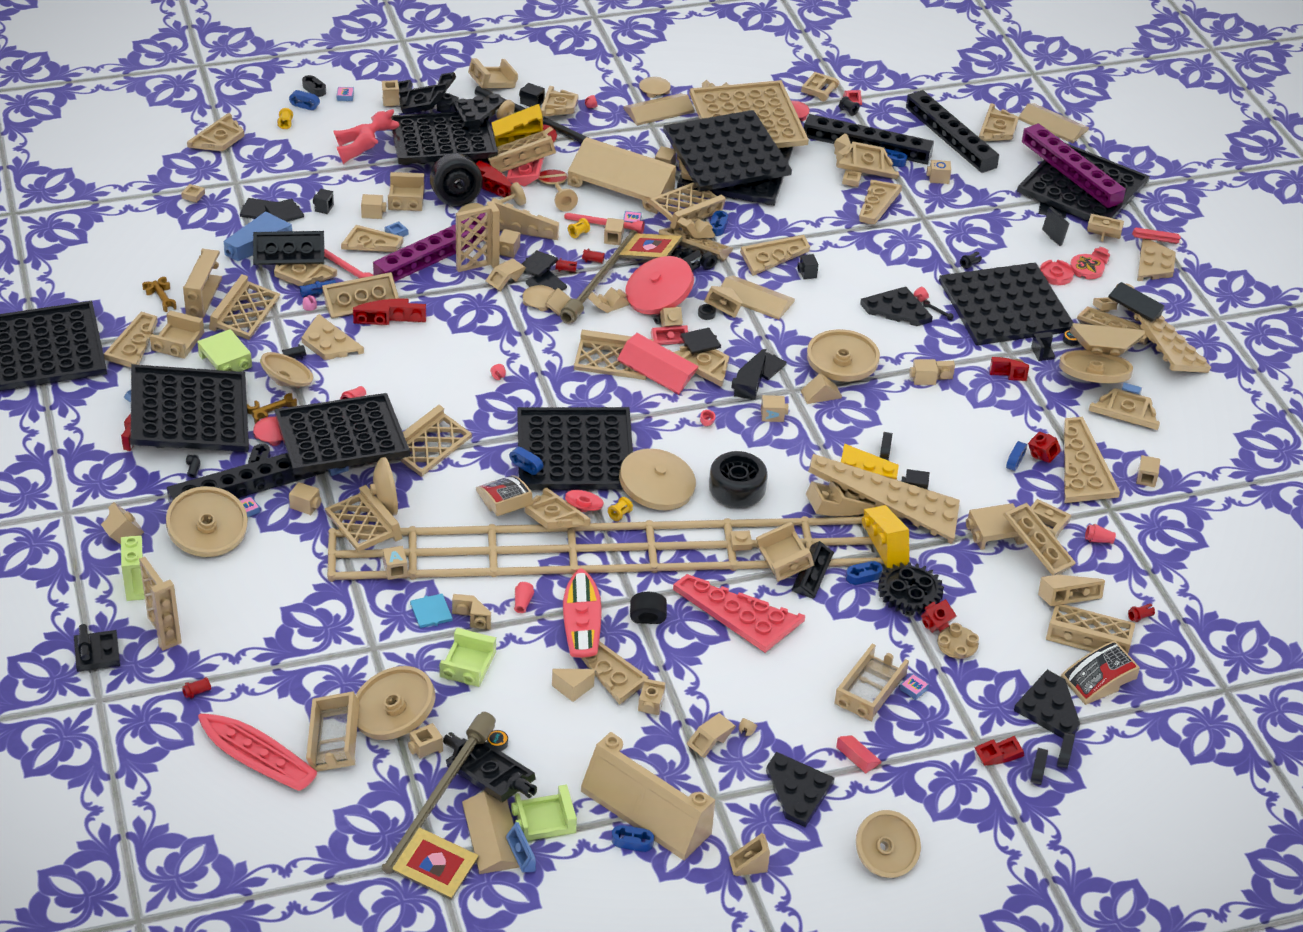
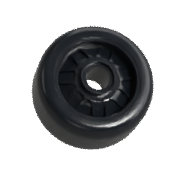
M451 153L441 157L433 165L430 172V185L439 200L449 206L459 207L469 204L476 199L482 189L483 178L479 167L470 157L461 153Z
M743 451L724 453L718 456L711 465L709 490L712 496L725 506L732 508L753 506L765 495L768 478L767 468L760 458L751 453Z

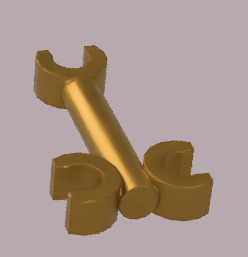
M160 277L158 281L142 283L143 290H146V295H152L156 291L162 300L165 312H168L167 307L169 306L173 307L174 310L177 309L176 301L169 299L164 290L170 289V282H167L166 277Z
M292 393L284 395V399L260 407L258 401H254V407H250L247 404V413L252 415L256 424L259 419L267 418L268 412L285 406H297V399H293Z

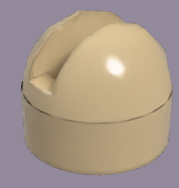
M742 718L738 727L739 732L742 734L745 730L747 731L745 736H750L755 732L757 725L748 719Z

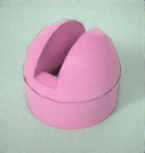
M308 295L303 298V309L312 311L317 308V301L314 296Z

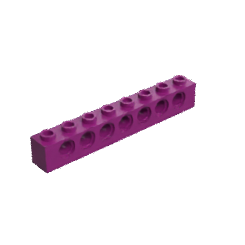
M1037 123L1024 128L1023 144L1104 206L1110 208L1123 202L1126 190L1123 186L1041 124Z
M481 213L477 219L481 221L485 213ZM469 218L461 221V223L465 224ZM473 221L469 228L473 229L478 223ZM456 224L373 261V275L391 272L393 280L396 282L456 254ZM482 226L477 233L481 235L486 228ZM465 230L461 237L465 238L470 232ZM474 235L469 242L473 244L478 237ZM465 244L461 251L469 248L470 246Z

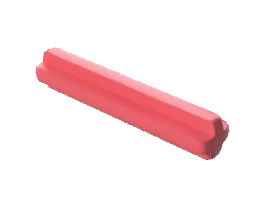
M1137 227L1132 232L1135 238L1175 244L1179 243L1181 236L1177 233Z

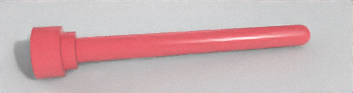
M565 213L564 215L565 219L574 221L585 218L589 223L606 225L607 219L573 213ZM644 221L624 222L625 229L635 230L637 233L643 234Z
M325 249L326 258L356 277L375 276L370 272H361Z

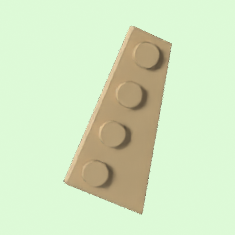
M600 641L597 655L581 658L589 669H595V676L619 705L643 687L645 678L649 679L647 675Z

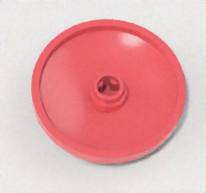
M663 256L652 259L641 265L631 275L625 289L626 298L631 307L637 312L649 315L660 314L663 308L676 307L686 299L692 290L694 275L689 264L681 258Z

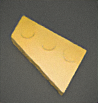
M539 104L491 122L496 146L499 147L543 131V117Z
M844 443L842 463L897 480L898 464Z
M886 505L864 509L862 525L866 529L886 568L891 569L893 564L900 567L901 562L904 566L908 565L909 528Z

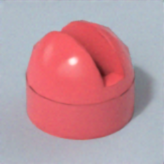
M594 95L588 96L585 99L587 108L598 107Z
M921 286L915 290L914 297L923 302L929 298V294Z
M496 364L490 369L493 378L496 380H501L506 375L503 364Z
M703 410L700 415V422L704 426H711L716 417L715 413L711 410Z

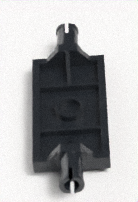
M449 732V735L446 734L443 738V743L454 749L453 755L446 759L448 768L467 742V739H461L452 732ZM487 742L476 744L458 771L459 775L502 803L517 792H521L527 798H531L532 795L534 796L537 793V786L531 784V782L536 780L535 772Z

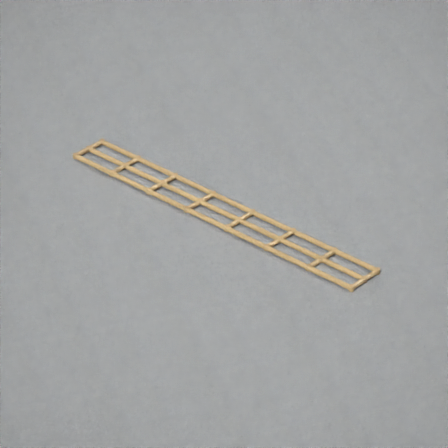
M803 516L802 518L738 520L725 518L724 520L658 522L647 520L646 522L590 523V526L546 529L541 524L497 526L490 524L488 526L456 527L410 526L409 528H400L402 536H409V549H404L405 556L409 557L408 577L403 578H410L412 580L428 577L573 575L580 568L584 569L587 573H656L658 571L770 568L766 561H737L736 552L732 551L730 542L732 527L782 526L789 522H792L794 526H802L804 538L800 540L808 549L818 541H821L826 546L874 544L870 537H811L809 527L811 525L862 524V517L864 516L819 518ZM330 528L328 530V581L387 579L386 571L336 572V558L383 557V549L362 550L360 552H357V550H336V537L345 536L339 529ZM724 528L726 538L725 541L655 542L654 529ZM351 529L350 532L357 533L358 530ZM364 530L363 533L371 534L372 531ZM646 530L647 543L576 544L575 531ZM377 531L376 534L381 535L385 532ZM567 532L568 545L497 546L496 533ZM488 534L489 547L417 548L416 535ZM752 540V548H759L757 540ZM727 548L729 558L727 562L658 563L656 550ZM648 550L650 564L578 565L577 552ZM569 552L570 566L498 568L497 554ZM489 555L490 568L417 570V556ZM881 557L831 559L828 567L852 566L869 561H877L881 565L885 564Z

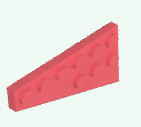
M686 574L673 584L674 591L765 653L805 621V615L798 613V615L789 613L786 608L781 607L778 609L769 606V602L740 592L737 595L729 592V588L723 586L717 588L710 585L709 581Z

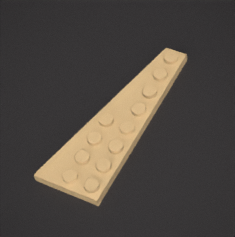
M1135 313L1134 319L1140 320L1142 323L1140 325L1141 329L1145 330V334L1150 341L1157 344L1156 350L1164 354L1163 360L1169 361L1171 364L1169 368L1172 371L1203 373L1210 371L1211 366L1207 363L1206 358L1200 356L1196 349L1185 341L1186 339L1179 335L1175 328L1165 321L1162 315L1151 322Z
M812 455L808 472L827 482L834 481L838 483L841 489L845 491L848 489L859 494V498L863 500L867 498L875 502L877 507L886 505L898 518H907L914 526L919 528L921 525L931 530L930 534L934 536L938 534L948 539V543H953L958 518L959 499L823 456Z

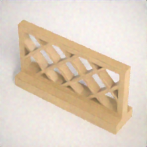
M544 130L497 147L498 155L488 158L487 162L500 172H504L555 154L556 150L551 136H548Z
M693 182L650 198L649 204L671 221L670 227L676 230L681 228L677 223L681 217L696 222L698 219L702 220L712 216L716 211H722L726 198L723 195L716 196L709 190L702 192L692 190L697 188Z
M494 201L487 202L485 207L456 213V270L462 272L491 265L493 268L498 266L500 255V210ZM481 213H485L481 221L477 219ZM469 217L465 224L461 223V218ZM476 221L478 224L473 229L469 228L471 223ZM482 226H484L486 228L485 231L481 235L477 233V231ZM468 230L470 233L465 238L461 237V234ZM474 235H476L478 238L474 241V243L472 244L471 242H469V240ZM484 240L486 244L481 249L477 247ZM465 244L469 245L470 247L465 252L461 251ZM474 249H476L478 252L475 254V256L473 258L469 256V254ZM482 254L486 256V260L477 261ZM465 258L470 260L467 264L461 265Z
M241 274L211 314L209 329L215 332L218 328L225 331L231 329L235 335L250 340L279 300L280 294L249 282L248 276ZM252 289L257 293L249 294L247 290ZM264 296H270L273 299L265 300ZM259 297L261 300L258 302H253L252 298ZM247 299L249 302L246 304H241L240 300ZM264 306L265 310L257 311L256 307ZM252 308L253 312L245 313L244 309ZM240 310L241 314L233 315L232 311ZM256 316L258 319L255 321H249L248 318ZM244 318L245 322L237 323V319ZM231 320L233 322L232 325H227L224 323L225 321ZM248 327L250 331L247 333L240 328Z
M582 329L574 370L646 380V376L635 372L624 364L625 369L617 370L615 367L621 363L619 361L611 363L608 360L612 356L618 358V353L622 351L626 342L632 336ZM583 347L593 348V349H592L591 351H589V352L586 353V352L583 350ZM601 350H608V351H611V352H609L608 354L604 355V354L601 352ZM597 353L600 358L593 361L590 356ZM585 358L590 362L587 365L579 364ZM604 361L608 366L603 368L597 364Z
M437 405L403 431L410 452H412V457H405L400 459V461L421 477L472 437L471 432L444 413L445 408L441 405ZM445 421L450 427H439V424ZM437 432V437H427V433ZM440 432H450L451 437H440ZM453 433H461L464 436L462 438L454 437ZM424 442L425 447L414 446V443ZM427 442H438V447H428ZM441 442H449L451 446L441 447ZM415 452H425L426 457H415ZM428 452H439V456L429 457ZM415 462H426V466L421 469Z
M367 485L359 487V494L325 508L326 514L357 552L389 538H393L395 542L403 539L399 522L375 495L372 496ZM356 502H361L359 506L352 505ZM338 510H343L341 513H333ZM348 511H355L354 514H347ZM361 512H368L367 515H360ZM343 520H350L349 523H342ZM356 521H363L362 524H355ZM369 521L377 522L375 525H368ZM351 529L358 530L357 533H351L350 531ZM364 530L372 531L371 534L363 533ZM377 531L385 532L381 535L376 534ZM359 539L367 540L358 544Z
M144 556L139 558L147 617L157 630L158 644L161 650L164 651L182 643L174 584L171 580L163 582Z
M1064 604L1055 605L1046 640L1091 652L1115 640L1128 654L1136 623ZM1059 611H1063L1068 614L1062 615ZM1074 619L1076 622L1071 623L1069 620ZM1093 624L1096 628L1091 629L1088 625ZM1120 627L1127 628L1129 630L1123 631ZM1113 629L1116 633L1111 634L1108 630Z

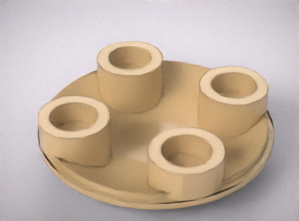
M647 77L639 83L640 89L647 93L649 98L670 93V83L661 77Z
M544 285L531 286L523 292V304L538 308L540 311H547L549 307L545 304L550 294L555 290Z
M952 623L950 627L940 632L937 643L940 650L947 656L963 659L972 656L977 651L979 636L971 630L962 627L959 623Z

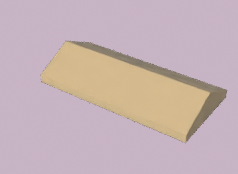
M682 93L623 107L637 126L694 113L695 111L689 96Z
M1028 103L1019 115V120L1030 125L1039 123L1055 136L1072 144L1089 130V127L1035 103Z
M668 227L660 229L658 232L659 235L682 236L683 239L678 245L699 250L702 254L713 252L717 259L722 261L733 250L732 247L707 238H693L685 234L681 229L674 230Z
M391 272L322 286L325 305L331 319L353 315V307L364 303L399 298Z
M734 275L726 277L721 287L732 288L743 302L741 306L778 320L795 302V298Z
M1088 306L1077 316L1079 322L1088 325L1142 330L1140 324ZM1144 334L1138 343L1146 345L1149 338Z
M1027 503L1003 514L1052 575H1060L1076 564Z
M485 791L462 801L473 851L479 855L476 861L479 874L519 868L518 862L506 839V835L514 825L508 801L506 800L502 803Z

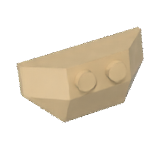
M1073 323L1070 333L1086 351H1092L1093 354H1102L1104 352L1110 353L1112 356H1119L1143 338L1145 330Z

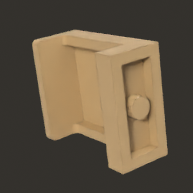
M471 58L468 73L481 88H515L518 73L506 59H501L499 67H484L477 58Z
M390 173L388 210L422 211L425 187L424 173Z
M170 310L167 313L166 326L159 335L152 334L150 336L151 350L185 359L204 334L203 318Z
M1013 503L969 510L966 527L971 531L973 540L978 544L980 550L985 549L986 542L1012 537L1017 545L1025 544V541L1003 516L1005 512L1015 508Z
M792 522L756 537L759 551L778 582L814 566L811 552L801 542Z

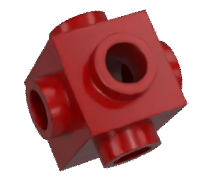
M1040 431L1028 443L1032 457L1037 460L1040 459L1051 463L1061 452L1057 438Z
M946 599L938 604L935 602L929 604L924 608L926 611L921 615L923 625L931 633L936 630L941 632L945 628L950 627L949 623L957 617Z

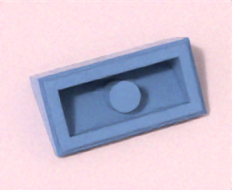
M515 822L506 835V839L522 873L535 872V856L519 823Z

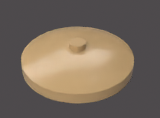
M843 329L825 331L812 338L808 344L807 360L809 365L818 374L821 373L832 380L846 382L861 380L873 374L879 365L880 352L876 344L867 336L855 331Z
M1086 350L1069 351L1061 355L1059 362L1060 369L1066 374L1095 383L1124 382L1132 377L1133 366L1129 361L1104 352L1102 354H1093L1092 351Z
M641 449L629 454L624 459L619 472L620 484L626 494L637 503L656 510H673L684 506L692 498L696 487L695 475L689 465L678 456L660 449Z
M196 487L181 493L172 501L166 514V529L170 539L181 550L195 556L214 557L230 552L241 543L246 534L248 519L245 507L230 492L216 487Z
M411 666L389 668L371 677L361 686L356 694L360 703L357 728L365 736L377 740L398 738L416 729L429 716L435 703V688L430 678L422 670Z

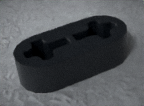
M312 75L302 78V86L305 90L315 94L317 97L326 94V85Z
M883 432L880 458L889 461L893 433Z
M266 444L255 445L250 454L248 464L270 458V447Z
M1065 732L1057 767L1068 768L1075 734Z
M1037 749L1031 783L1039 785L1042 783L1048 750Z

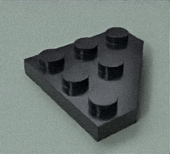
M491 94L486 97L476 96L473 99L453 101V107L464 127H471L483 124L485 118H490L496 114V110L499 109L504 101L500 95Z
M906 286L861 298L860 305L869 315L876 316V314L885 315L886 319L897 322H900V320L909 321L910 325L913 326L931 323L933 316Z
M1048 669L1014 707L1015 712L1061 738H1064L1065 732L1075 734L1080 727V721L1066 680Z
M778 752L774 754L766 767V773L772 781L777 800L782 805L785 819L806 827L834 784L835 778Z

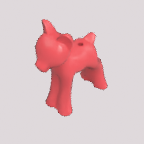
M393 109L386 112L378 111L371 117L372 123L361 124L346 130H333L339 145L337 150L343 164L378 144V140L375 138L376 131L394 130L399 127V123L391 118L394 114ZM354 141L353 143H351V144H349V145L342 146V145H344V144H346V143H349V142Z

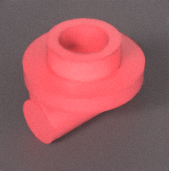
M1104 247L1095 248L1091 254L1099 257L1105 264L1108 263L1110 257L1109 250Z

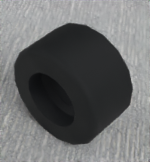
M650 591L635 594L630 600L631 620L641 624H661L667 618L666 598L662 594Z

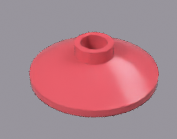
M571 490L565 495L566 501L581 512L600 510L604 504L599 496L588 491Z

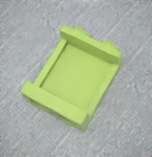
M231 329L197 341L199 356L201 359L208 358L216 370L241 372L252 367L250 351Z
M142 536L121 537V567L127 601L145 599L139 558L143 557Z
M456 628L454 643L445 661L441 660L439 664L440 677L480 687L496 653V637Z
M567 784L558 786L557 795L521 800L520 794H515V802L511 803L512 814L517 816L518 820L516 822L519 823L527 841L576 833L577 818Z

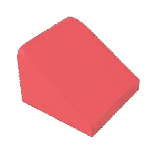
M860 90L844 92L843 97L847 96L852 102L862 105Z

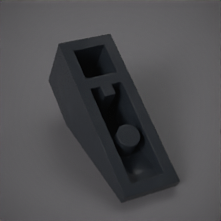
M762 349L738 371L737 377L733 378L731 388L734 389V397L756 400L766 362L767 349Z

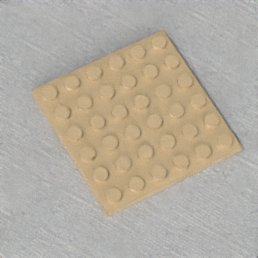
M782 80L690 88L689 94L699 119L754 110L778 148L808 145L809 139Z

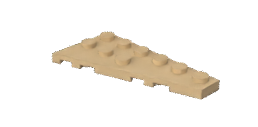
M1065 418L1064 503L1118 498L1120 495L1119 488L1084 418Z

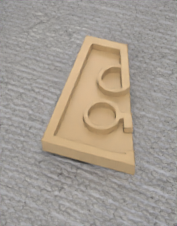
M355 225L341 243V249L395 252L403 244V237Z

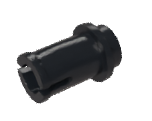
M979 252L964 255L960 259V265L968 269L973 264L980 262L982 257H975L980 254Z
M298 344L297 347L283 349L282 354L292 358L301 357L302 359L303 356H306V350L304 345L300 346Z

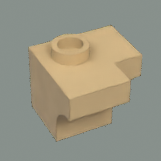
M115 502L108 507L109 515L101 526L109 537L121 544V537L141 536L144 533L130 512L124 510Z

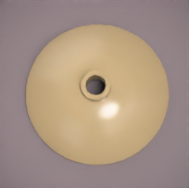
M267 352L260 359L263 370L280 386L300 388L310 385L313 381L312 372L304 364L292 357L280 353Z
M382 457L374 469L373 484H370V491L372 496L375 495L394 516L398 513L395 482L387 458Z
M892 810L874 812L862 821L856 834V850L861 862L869 871L880 877H900L908 873L919 859L921 842L918 831L914 824L899 812ZM881 843H883V844L885 845V847H886L885 850H882V849H881V847H880V844H881Z

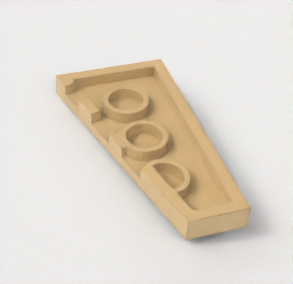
M871 179L868 194L865 197V203L859 215V221L875 225L900 194L902 185Z
M492 198V201L500 210V231L507 229L520 232L523 235L558 240L559 222L541 215H532L529 213L530 211L525 209L521 211L513 208L512 204L506 203L505 205L498 202V199Z
M804 235L743 246L740 253L752 276L809 252L810 245Z
M140 312L104 353V359L127 367H131V364L139 365L150 341V336L157 325V316Z

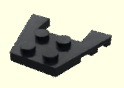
M455 73L441 74L437 85L412 89L411 79L399 81V100L402 113H415L433 109L456 79Z

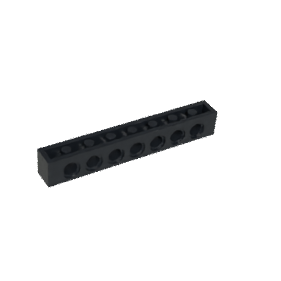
M920 90L907 95L906 109L978 171L984 173L997 168L999 154L924 90Z
M809 114L804 123V131L808 139L834 144L837 138L847 134L851 144L852 142H858L902 152L907 155L908 161L927 165L933 152L934 141L813 114Z
M284 453L168 486V502L171 504L178 495L189 489L206 486L226 490L240 498L324 474L325 471L294 475L288 455Z

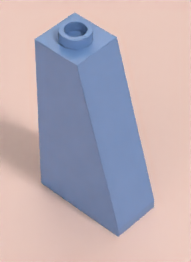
M264 212L223 241L224 253L236 261L253 256V232L292 231V224L268 212Z

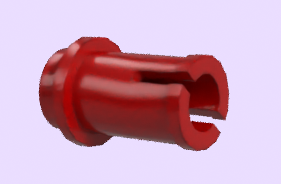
M589 248L587 250L584 249L582 259L585 262L593 261L603 264L605 253L591 251Z
M560 258L556 262L555 270H558V272L562 270L576 273L577 261H566Z
M1151 603L1140 607L1133 606L1128 610V617L1131 621L1139 622L1142 618L1154 616L1155 608L1152 607Z
M207 677L193 683L186 682L182 686L185 698L190 697V699L194 698V695L211 690V684Z

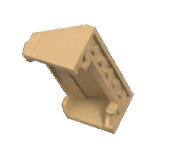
M586 137L568 169L567 184L580 187L583 181L638 198L642 200L643 207L647 211L657 214L659 211L649 204L650 198L675 190L676 166Z
M612 732L608 733L596 744L581 785V792L633 827L650 830L654 835L655 842L685 861L712 834L715 799L704 792H694L688 797L620 752L623 748L622 739Z

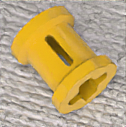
M282 108L279 111L277 125L281 129L291 127L293 111L289 108Z
M581 218L577 223L568 225L569 235L572 238H578L580 234L589 232V222L585 218Z
M621 497L618 503L608 507L607 511L611 519L620 521L624 514L630 513L633 510V504L628 498Z

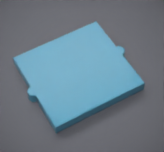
M443 594L429 597L424 596V598L410 601L419 628L432 625L438 626V624L453 621Z

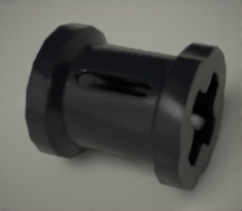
M845 96L840 100L839 108L846 110L849 115L854 116L859 111L860 104L852 102L849 97Z

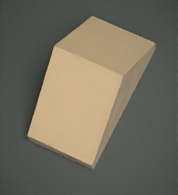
M711 286L704 302L734 318L737 316L743 303L732 288Z
M821 373L801 389V394L807 404L842 398L836 384Z
M552 669V686L572 702L594 687L595 669Z
M761 833L729 856L733 875L741 876L768 872L770 850L765 834Z

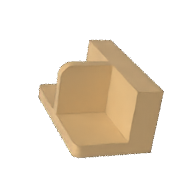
M1091 214L1087 231L1102 235L1101 242H1103L1105 236L1120 239L1124 221Z

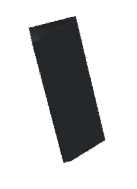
M1120 282L1108 296L1111 300L1151 322L1161 317L1164 310L1163 304L1123 282Z
M821 541L812 544L809 549L814 566L799 572L792 587V591L812 599L817 594L834 554Z

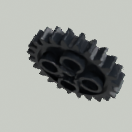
M901 562L900 567L893 564L892 569L886 568V572H882V576L879 578L878 591L880 592L879 597H883V603L889 602V608L895 606L896 612L901 609L903 614L910 611V614L914 615V612L917 611L919 615H922V610L926 611L924 609L926 606L933 602L936 604L940 603L943 598L944 586H942V580H938L939 575H933V570L926 571V566L919 568L918 563L912 566L910 562H908L907 566H904Z

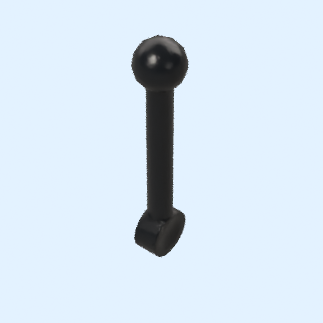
M928 300L923 301L924 307H930L931 309L943 314L947 317L948 320H952L954 318L952 313L948 314L943 310L931 305L930 301Z

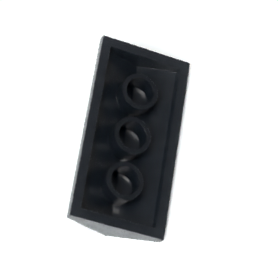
M324 231L253 232V265L325 263Z

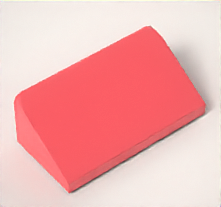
M683 325L652 328L651 337L659 345L682 344L684 342L680 334L688 332V327Z
M852 735L837 738L836 748L864 773L881 764L882 761Z

